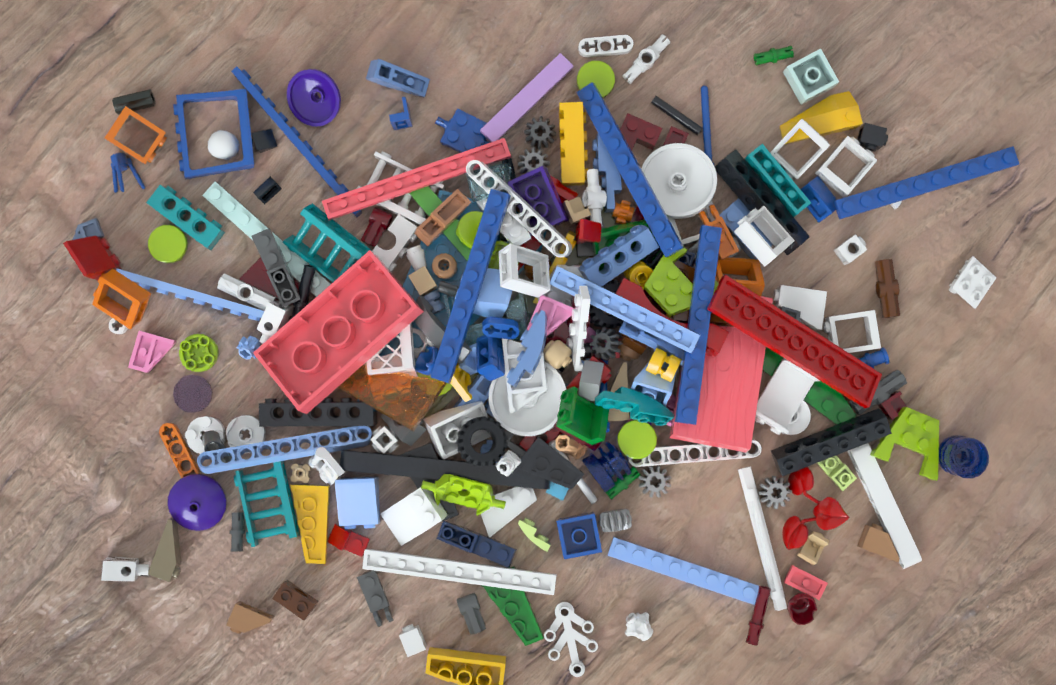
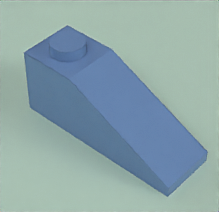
M381 59L370 62L366 76L367 80L379 85L420 97H425L430 81L426 77Z

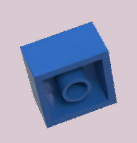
M594 512L556 519L564 560L602 552Z

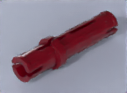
M759 586L753 615L748 623L749 631L746 643L750 645H758L761 629L764 628L763 621L771 588L766 586Z

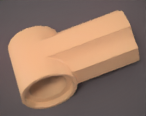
M559 435L555 439L557 450L570 454L575 459L581 458L587 452V446H582L567 435Z

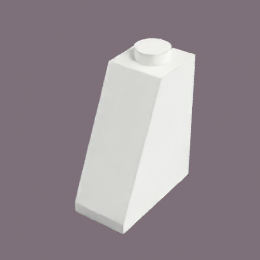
M780 285L774 290L773 300L776 301L775 306L780 309L784 306L801 311L800 322L813 330H822L827 291Z

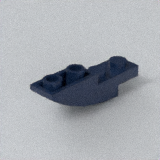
M443 521L437 539L479 555L507 568H510L517 550L493 538L447 521Z

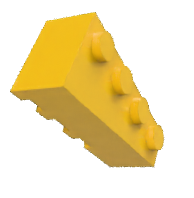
M583 102L559 103L561 183L564 186H582L585 184V180H587L586 171L588 169L584 167V161H588L587 150H584V142H587V131L583 129V124L586 123V112H583Z
M429 647L425 673L459 685H503L506 656Z

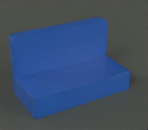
M402 97L404 112L389 115L390 123L394 130L413 127L406 97Z
M819 176L800 189L810 200L811 204L807 208L818 222H821L836 210L834 201L837 199Z

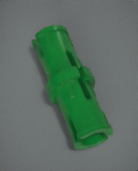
M790 45L784 48H771L770 51L755 53L753 55L754 61H756L755 65L758 66L769 62L774 64L778 60L793 58V48Z
M632 466L624 475L618 476L616 478L617 481L604 490V492L613 500L621 491L627 490L629 488L628 485L641 476V474Z

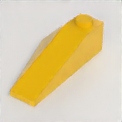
M850 91L830 95L779 127L783 139L802 118L821 136L856 129L863 122L857 102ZM799 128L785 144L811 138Z

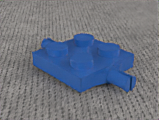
M458 108L449 122L440 117L435 122V124L445 128V133L440 143L459 153L491 143L480 132V129L487 123Z

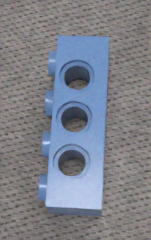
M636 225L630 229L628 234L615 239L612 245L599 250L596 256L584 260L578 269L584 279L602 287L659 248L649 228L643 225ZM636 241V246L631 249V244ZM620 252V257L615 260V255ZM604 263V268L599 271V266Z

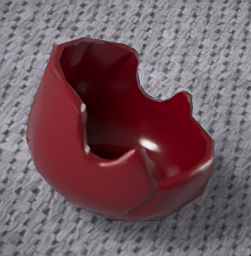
M797 593L788 601L787 610L793 622L798 625H806L814 620L813 614L817 611V606L814 598L809 594Z

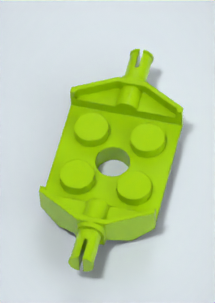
M444 474L435 483L423 480L421 489L434 492L437 505L440 504V500L475 508L477 509L476 515L485 512L490 507L504 509L506 501L495 499L490 484L450 474Z

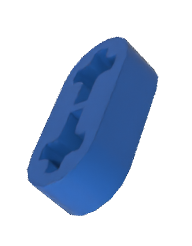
M488 317L482 322V332L488 337L514 339L519 335V324L512 319Z

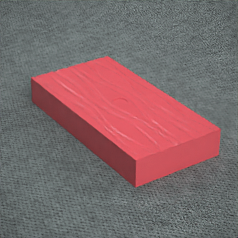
M369 250L255 350L253 354L296 409L307 414L424 311L379 257Z
M761 296L769 303H773V298ZM719 326L729 331V334L716 356L705 355L696 425L675 422L682 372L681 365L673 413L674 418L672 419L669 438L747 452L751 449L766 346L736 327Z

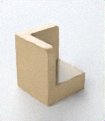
M580 197L570 201L566 200L562 203L571 225L578 223L580 219H587L591 216L589 209H585Z
M425 266L408 275L416 290L422 296L438 288Z

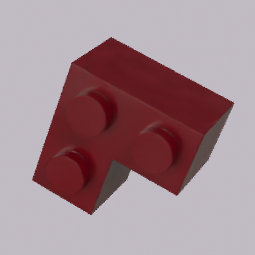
M627 113L620 131L631 151L635 143L653 150L663 128Z

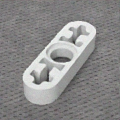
M628 35L585 38L580 41L578 51L581 56L586 58L628 54L633 48V40ZM623 40L630 44L627 45V49H623V46H617V50H614V41H617L616 45L622 44ZM607 41L611 44V49L603 51L600 44ZM595 42H598V52H595V48H590L589 52L582 49L585 44H588L589 47H595Z

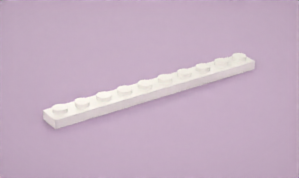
M365 549L362 568L554 595L557 576V574Z

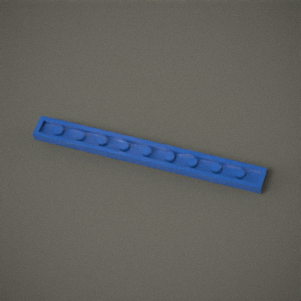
M235 67L231 71L331 189L337 195L349 192L343 183L339 185L335 181L337 176L331 169L327 171L323 167L325 162L319 155L314 156L311 153L313 148L306 140L302 142L298 138L300 133L294 126L290 128L286 124L288 119L282 112L278 114L274 110L276 105L269 97L265 99L261 95L264 92L257 83L253 85L249 81L251 76L246 70L243 69L241 71L238 67ZM358 210L352 213L358 218L362 211Z
M591 82L578 91L577 95L581 102H583L584 108L663 254L668 258L683 249L684 246L595 83Z
M1013 146L834 201V205L840 220L1019 165V161Z
M494 189L490 190L430 376L431 378L451 384L511 197L508 193Z
M701 225L687 329L701 336L692 354L684 350L675 422L696 425L711 315L707 308L714 292L722 231L720 227Z

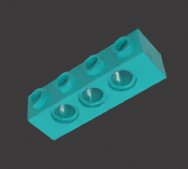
M763 144L747 155L745 158L747 163L793 217L811 204L810 200Z
M159 185L146 203L212 251L225 234L221 230L222 225L214 219L209 221L205 218L207 214L201 209H193L191 207L192 203L185 197L178 198L175 195L177 191L167 185L165 188ZM175 200V207L173 209H169V203ZM186 212H190V213H191L190 219L187 220V221H184V219H183L184 214H185ZM205 223L206 229L203 232H199V225Z

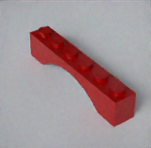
M625 278L622 280L616 292L617 295L687 328L688 324L670 319L659 312L646 297L641 286ZM709 323L705 355L716 356L720 352L729 331Z

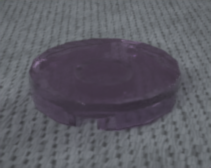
M198 375L182 377L176 383L173 391L176 405L183 411L191 413L200 412L208 407L213 394L209 382Z

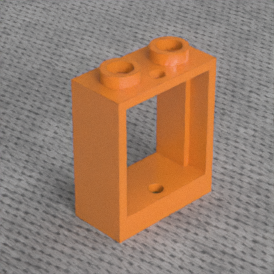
M125 106L105 136V139L146 164L147 161L149 163L152 162L156 156L154 150L157 146L162 147L167 137L164 136L165 131ZM129 115L159 133L144 157L114 139Z
M718 256L715 277L718 283L723 274L747 275L748 280L735 281L758 296H762L765 283L759 260L732 257L720 260Z
M114 269L103 273L98 279L99 286L93 294L95 298L92 305L127 328L132 329L142 320L151 293ZM109 287L133 301L130 310L107 296Z

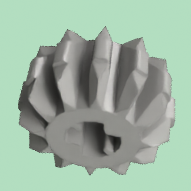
M532 147V153L525 149L524 153L526 156H519L522 161L518 162V166L523 167L520 169V173L522 174L526 171L528 173L541 166H549L550 161L545 160L548 158V155L544 154L541 156L542 149L535 153V147ZM532 160H536V163L539 162L535 168L532 167V164L529 165L532 163Z
M659 465L656 466L655 471L653 466H649L650 472L648 473L647 470L643 469L642 472L646 476H639L640 480H644L643 483L639 484V487L646 486L642 491L644 494L650 490L649 497L652 498L654 492H656V496L659 498L661 497L660 490L665 494L667 493L664 486L671 487V484L665 482L670 480L671 476L664 477L667 470L663 469L660 472ZM654 476L660 481L659 483L657 482V486L650 484V480Z
M772 476V482L769 478H765L767 485L760 484L764 491H758L759 495H765L760 499L761 502L767 501L766 506L769 508L773 504L774 509H778L779 504L782 507L786 506L783 500H791L786 496V494L792 493V490H786L790 484L788 482L783 484L784 478L782 477L777 481V477ZM773 488L777 490L779 489V491H777V497L771 495L773 493Z
M628 509L610 510L599 515V523L603 532L626 530L632 526V517Z

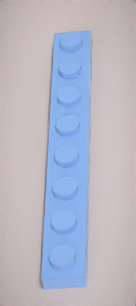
M557 266L550 280V285L573 296L578 294L579 286H587L591 305L691 354L701 336Z
M116 269L117 272L131 281L138 282L139 286L148 290L151 286L157 288L156 292L168 295V292L176 293L175 297L186 300L187 297L194 299L193 303L205 305V302L212 304L211 308L223 311V308L231 309V314L241 316L242 313L249 314L248 318L259 321L264 313L260 309Z
M616 537L612 539L607 554L610 557L755 605L759 585Z

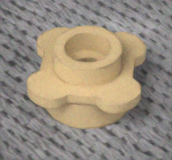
M293 464L291 466L293 470L290 477L291 481L294 483L297 481L309 482L310 466L308 464Z

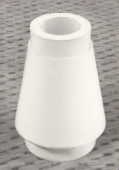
M421 245L406 249V256L415 271L423 266L427 269L425 253Z

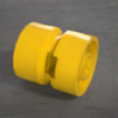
M640 260L623 273L627 280L641 286L644 290V285L653 271L643 260Z
M656 347L646 371L654 375L659 373L661 378L671 382L682 359L674 355L667 356L666 351ZM664 362L669 364L667 369L662 368Z

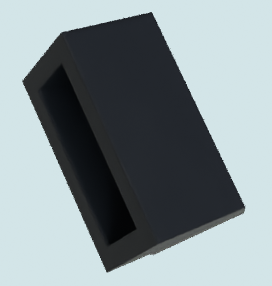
M270 176L253 193L265 205L282 188Z
M660 246L643 260L653 270L664 255L661 251L653 262L650 263L661 249Z

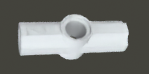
M225 273L218 282L217 289L264 311L268 302L277 299ZM249 288L251 294L248 298H244L243 292Z

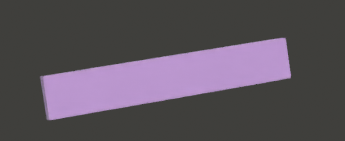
M560 53L482 127L480 132L490 142L499 140L565 77L574 66Z

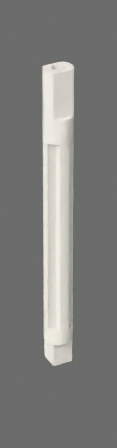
M751 466L738 469L768 587L771 588V599L773 600L775 610L780 611L786 609L787 605Z

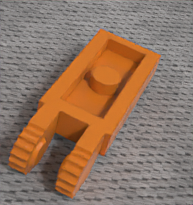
M712 204L709 206V210L715 219L714 221L709 222L703 210L698 214L704 225L722 228L718 256L720 260H723L739 252V249L723 218L720 217L716 207Z

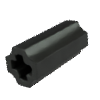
M151 89L115 97L112 100L117 115H120L125 106L133 111L154 107L156 104Z

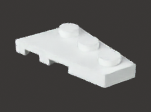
M514 487L494 495L495 499L506 501L504 509L490 507V509L481 513L489 538L537 500L533 488Z

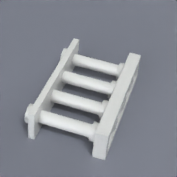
M375 151L374 156L379 162L367 185L378 181L386 164L396 168L393 176L412 169L392 160V156L383 151L381 154ZM443 181L430 185L431 190L434 193L437 189L445 190V186L442 184ZM409 193L404 195L401 203L395 204L390 199L376 204L396 215L400 214L418 226L426 220L425 212L421 207L415 213L408 210V204L412 198Z

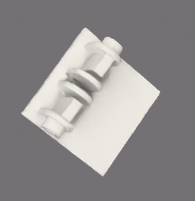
M972 256L969 260L965 261L962 269L958 271L960 275L956 274L955 277L957 279H954L952 284L949 285V291L959 294L976 309L996 277Z

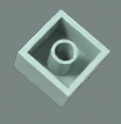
M821 49L787 66L783 71L801 105L834 88L839 83Z

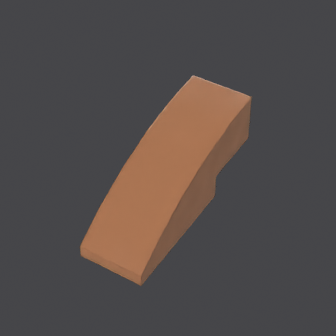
M457 189L417 227L414 234L424 244L430 246L471 204V201Z

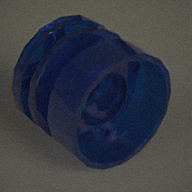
M953 435L946 438L939 446V465L949 474L972 479L980 476L986 470L989 463L987 448L977 439Z
M609 441L604 443L609 450L607 453L601 447L598 448L601 454L600 458L591 453L582 459V462L605 493L616 486L612 478L616 475L621 481L624 480L620 473L621 470L627 476L632 474L627 460L618 448L614 447Z

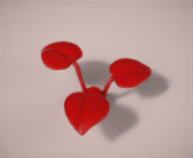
M809 467L790 473L788 483L794 495H801L803 493L805 497L817 503V506L813 509L815 517L801 521L798 516H792L785 522L782 536L788 550L800 548L806 543L808 539V528L804 525L806 522L816 521L819 528L832 530L850 518L835 498L826 497L819 501L807 493L814 486V477Z

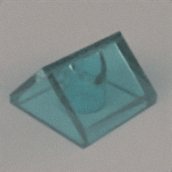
M510 163L489 167L508 184L511 173ZM480 169L474 170V174H478L480 172ZM466 172L473 202L488 199L489 194ZM491 177L488 179L487 185L489 188L494 186L495 181Z

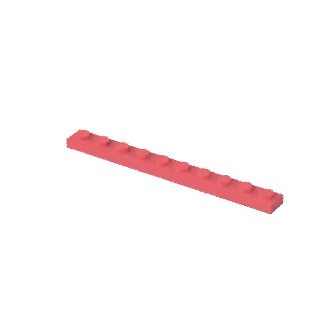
M505 138L331 197L323 200L322 203L328 220H332L467 173L466 166L472 160L481 161L488 166L511 158V154ZM479 164L475 165L473 170L479 169Z

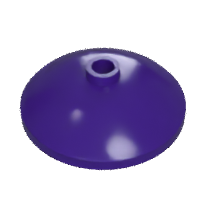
M317 69L300 71L292 77L287 87L289 108L302 123L309 126H323L330 123L337 116L341 106L340 92L334 80L325 72Z
M192 474L181 478L173 485L168 495V509L172 518L179 525L189 530L201 531L215 526L221 520L226 510L227 500L223 488L217 481L205 475ZM191 505H197L198 509H193Z

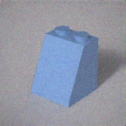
M487 268L473 312L474 314L486 318L503 317L508 307L512 290L500 287L499 269Z
M664 362L662 368L667 369L669 364ZM647 364L634 378L630 389L650 396L666 406L672 394L676 373L672 381L669 382L661 378L659 373L654 375L646 371Z
M379 477L339 478L335 480L339 526H344L345 529H355L356 525H364V528H375V524L380 523Z

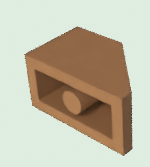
M873 523L872 526L865 525L857 546L899 562L900 558L889 534L883 532L884 527Z
M239 601L235 604L226 626L231 627V631L241 634V632L245 633L270 623L275 616Z

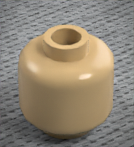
M551 340L543 350L544 360L555 369H559L562 366L566 368L572 361V358H570L572 350L561 340Z

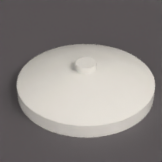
M674 143L656 149L647 157L641 168L668 218L683 219L698 214L709 205L716 191L717 174L712 161L703 151L688 144Z
M545 362L548 391L514 413L509 411L506 372L504 376L492 380L489 389L490 409L496 421L501 423V426L509 432L520 436H536L549 431L557 422L562 391L567 389L561 375L547 362Z

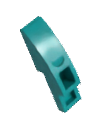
M620 387L615 392L602 391L595 397V405L602 406L604 409L614 408L619 409L621 412H630V419L638 420L641 423L651 422L655 423V425L663 426L674 418V414L664 405L650 396L633 389Z

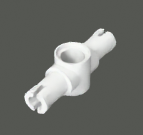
M662 34L652 46H648L639 53L632 67L622 75L625 80L628 78V83L632 84L641 72L644 73L652 68L654 62L660 57L659 54L670 44L668 38L665 40L666 36ZM649 56L651 62H643L642 57Z
M589 169L586 171L588 187L583 192L582 202L583 206L587 207L591 213L590 221L599 222L602 227L601 210L606 205L607 196L606 192L601 190V186H599L598 169Z
M508 450L495 466L501 474L509 476L521 463V459L514 452Z

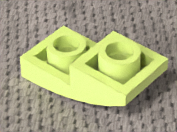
M837 456L817 463L842 491L857 479Z
M527 518L524 520L520 519L518 524L525 535L538 547L548 552L551 543L548 542L549 539L541 534H538V536L534 535L537 527L534 526L535 522Z

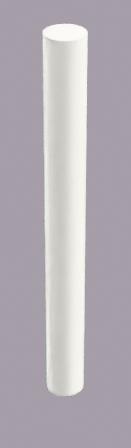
M552 440L548 445L570 462L564 452L557 450L555 447L556 441ZM581 478L577 485L590 503H595L597 501L596 496L583 478Z

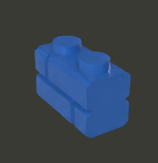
M486 335L477 338V372L484 375L489 381L504 376L505 363L502 340Z

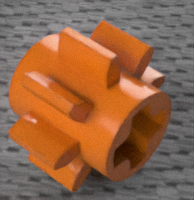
M622 200L620 204L615 203V209L612 213V217H616L615 222L624 224L626 221H631L634 208L630 207L631 202Z

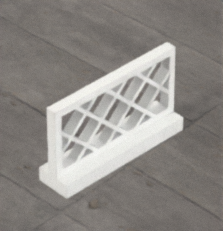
M412 322L400 332V336H396L400 340V345L396 350L387 343L367 361L368 375L416 371ZM385 347L393 352L387 361L379 356ZM396 355L402 359L401 367H393L389 364ZM376 357L384 362L380 369L372 370V362Z

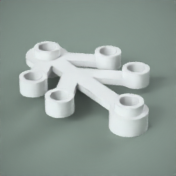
M561 602L555 608L556 619L550 628L544 632V638L549 642L553 641L556 638L555 632L562 622L565 630L555 646L549 650L548 656L552 661L558 660L560 651L567 642L572 661L569 666L570 673L575 677H580L585 672V666L579 660L575 640L586 646L589 652H595L598 649V644L595 640H590L574 630L571 621L580 625L585 633H591L594 626L591 621H586L576 615L570 603ZM567 609L568 614L562 615L561 610ZM589 623L591 629L585 630L584 625ZM552 632L554 636L547 638L546 634ZM595 643L596 646L594 649H590L588 645ZM556 651L558 653L557 657H551V652ZM579 666L581 668L580 672H575L573 670L574 667Z

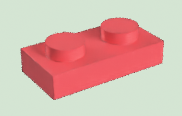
M791 565L783 581L820 600L828 584Z

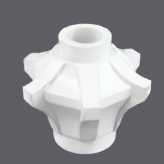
M639 612L636 614L631 613L627 616V629L625 631L627 636H635L642 641H646L652 636L653 629L649 624V614L647 612L639 614Z

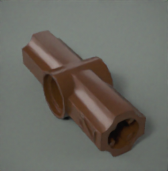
M893 260L875 261L877 275L876 294L880 298L882 318L900 316L898 302L900 289L898 280L895 279Z

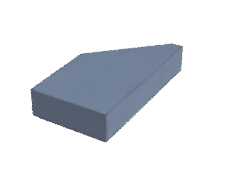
M95 218L79 224L72 240L90 236L104 237L99 220Z

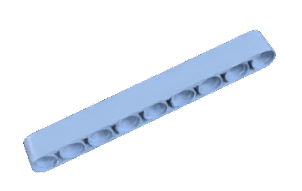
M352 426L201 453L197 458V463L203 473L210 474L313 456L319 447H324L329 453L365 447L371 442L372 431L368 426ZM365 432L368 434V437L360 439L358 435ZM347 436L349 440L344 443L340 442L339 438ZM323 439H327L330 441V443L326 446H322L320 444V441ZM307 442L310 444V447L302 449L300 445ZM283 446H290L291 450L284 453L281 451V448ZM265 449L272 451L268 456H263L261 453ZM249 452L252 456L247 460L242 459V455ZM225 456L232 457V460L230 462H222V459ZM204 460H212L211 465L202 466Z

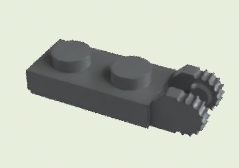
M372 570L358 576L357 579L370 612L373 613L377 626L383 625L378 610L383 608L389 622L394 621L389 608V601L377 571Z

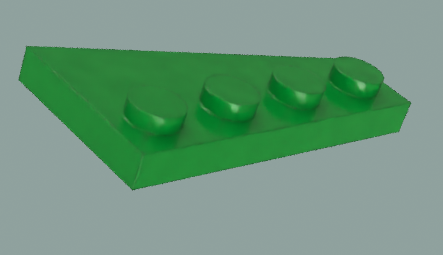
M481 585L487 591L492 601L498 606L502 615L509 621L511 627L525 646L544 639L525 591Z

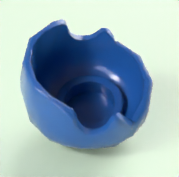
M427 346L429 351L420 352L416 360L415 370L430 376L439 349Z

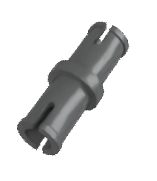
M231 513L232 527L229 530V534H231L230 551L242 552L243 534H245V530H243L244 513Z

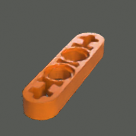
M173 423L163 424L159 429V434L181 478L193 471L196 474H201L178 427ZM166 427L173 429L171 435L173 438L178 437V440H174L170 443L168 442V440H172V438L170 435H165V432L167 431ZM176 443L182 445L183 449L180 454H176L173 451V446ZM184 460H188L191 463V468L188 471H184L181 467Z

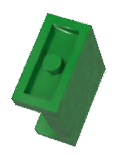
M576 387L562 391L556 427L591 445L604 441L609 409H604L602 406H597L577 395L578 388Z

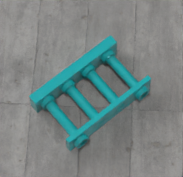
M313 203L303 208L300 213L305 218V222L297 235H291L282 242L290 251L295 252L307 263L316 267V270L332 283L371 250L333 219L328 220L327 215ZM313 224L321 232L312 247L309 248L302 240ZM328 236L336 244L326 260H324L317 252ZM343 248L351 256L340 272L332 266V263Z
M284 461L273 462L274 466L269 470L244 475L243 470L235 471L234 483L236 487H239L248 529L246 538L247 542L251 543V547L259 545L258 539L283 533L289 534V539L300 536ZM268 477L277 479L278 485L275 488L248 494L246 482ZM276 495L281 497L282 504H280V507L252 513L250 501ZM280 514L285 516L286 523H284V526L256 532L254 520Z

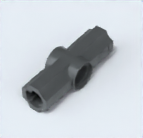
M895 370L880 380L869 408H863L852 400L849 401L850 406L860 415L875 404L878 405L891 396L890 394L907 384L906 378L899 370Z

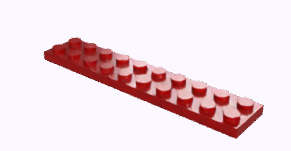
M724 275L721 277L707 310L861 407H870L882 376L881 373L729 276Z

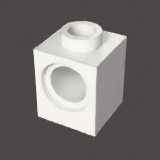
M855 234L833 251L842 263L847 265L864 253L867 248L865 247V241ZM849 244L855 246L856 251L854 254L848 251Z
M411 624L402 628L403 631L399 634L407 657L426 650L427 644L419 625L413 626Z

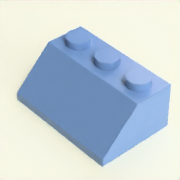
M738 198L720 214V217L723 218L732 237L736 238L743 251L750 259L756 260L757 257L734 232L739 227L738 222L750 213L748 208ZM752 222L751 225L756 229V231L763 237V239L771 247L773 245L771 241L764 235V233L757 227V225L754 222Z

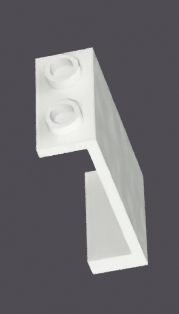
M783 358L758 399L755 421L762 425L764 423L771 426L770 430L778 435L781 433L788 434L787 426L814 381L820 380Z

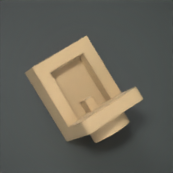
M812 531L808 534V539L800 548L797 556L815 565L823 548L828 545L829 540L823 534Z

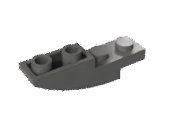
M268 228L252 235L251 237L267 269V274L282 307L300 300L301 298L290 269L271 229Z

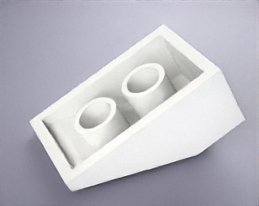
M478 401L437 412L423 420L436 452L444 460L458 453L456 439H458L457 434L463 424L476 417L486 416L488 418L483 402ZM478 430L471 437V445L473 446L491 437V435L485 430Z
M421 487L380 514L401 546L448 516L442 505H437L434 493L430 490L421 489Z

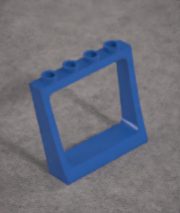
M246 89L176 95L177 104H173L174 115H178L179 122L175 123L176 134H180L181 141H177L178 153H182L183 160H179L180 171H184L185 180L254 168ZM237 101L243 160L191 170L183 105L192 102Z

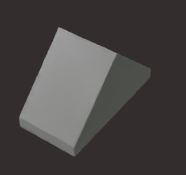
M584 360L579 385L580 397L595 401V397L599 395L604 363Z

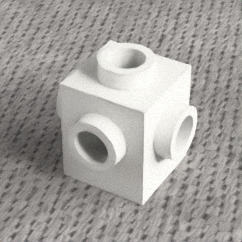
M379 426L372 433L373 437L370 440L373 442V448L378 453L382 452L384 454L388 451L392 453L399 446L397 442L400 439L387 426L383 428ZM384 436H388L390 438V441L388 443H385L383 441Z

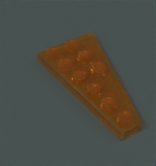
M363 365L339 385L338 388L408 429L415 431L445 387L446 382L430 380L422 376L421 378L410 376L402 372L368 375L367 366Z

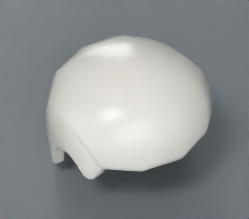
M218 130L211 134L208 140V150L216 158L230 160L236 156L239 150V141L234 134Z

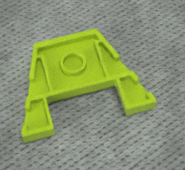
M685 247L668 258L663 255L644 285V289L669 316L690 309L693 284L674 264V262L687 253ZM715 280L713 295H714L715 290H716V288H717V286H718V284H719L716 280Z
M902 407L898 413L899 416L890 424L892 434L882 437L879 440L880 443L876 449L871 451L870 455L883 461H889L895 443L924 455L919 475L938 481L939 420L911 408Z

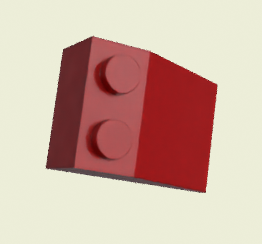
M90 236L63 243L85 277L98 280L103 273H107L111 269L122 270L119 265L121 263L119 258L111 253L109 250L111 246L105 238Z

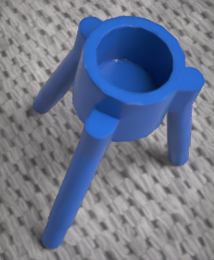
M116 153L110 156L115 193L118 192L117 176L120 191L124 192L121 172L127 170V166L131 169L141 188L145 189L140 176L132 164L131 158H127L125 153Z

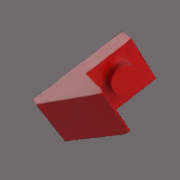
M580 219L576 224V244L600 242L601 223Z
M334 524L327 542L341 551L346 550L363 557L370 538Z

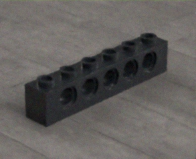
M737 150L731 152L715 166L716 172L750 212L755 208L759 210L765 206L795 240L784 250L787 256L810 237Z
M370 397L359 398V401H352V398H340V401H333V398H325L309 413H303L302 417L296 414V407L289 398H285L284 402H277L276 398L265 399V402L259 403V427L374 426L377 424V401H371ZM354 406L360 410L358 417L352 413ZM279 407L284 411L283 417L277 414ZM316 407H319L322 411L320 417L315 414ZM334 407H338L341 410L339 417L334 414Z
M878 408L773 449L771 454L777 469L782 476H785L892 433L887 417Z

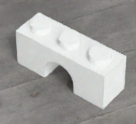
M398 214L388 228V231L396 237L395 246L390 250H383L376 245L372 251L391 273L397 266L395 263L398 258L402 259L407 253L406 247L410 242L413 243L417 239V236L414 234L417 226L400 214Z

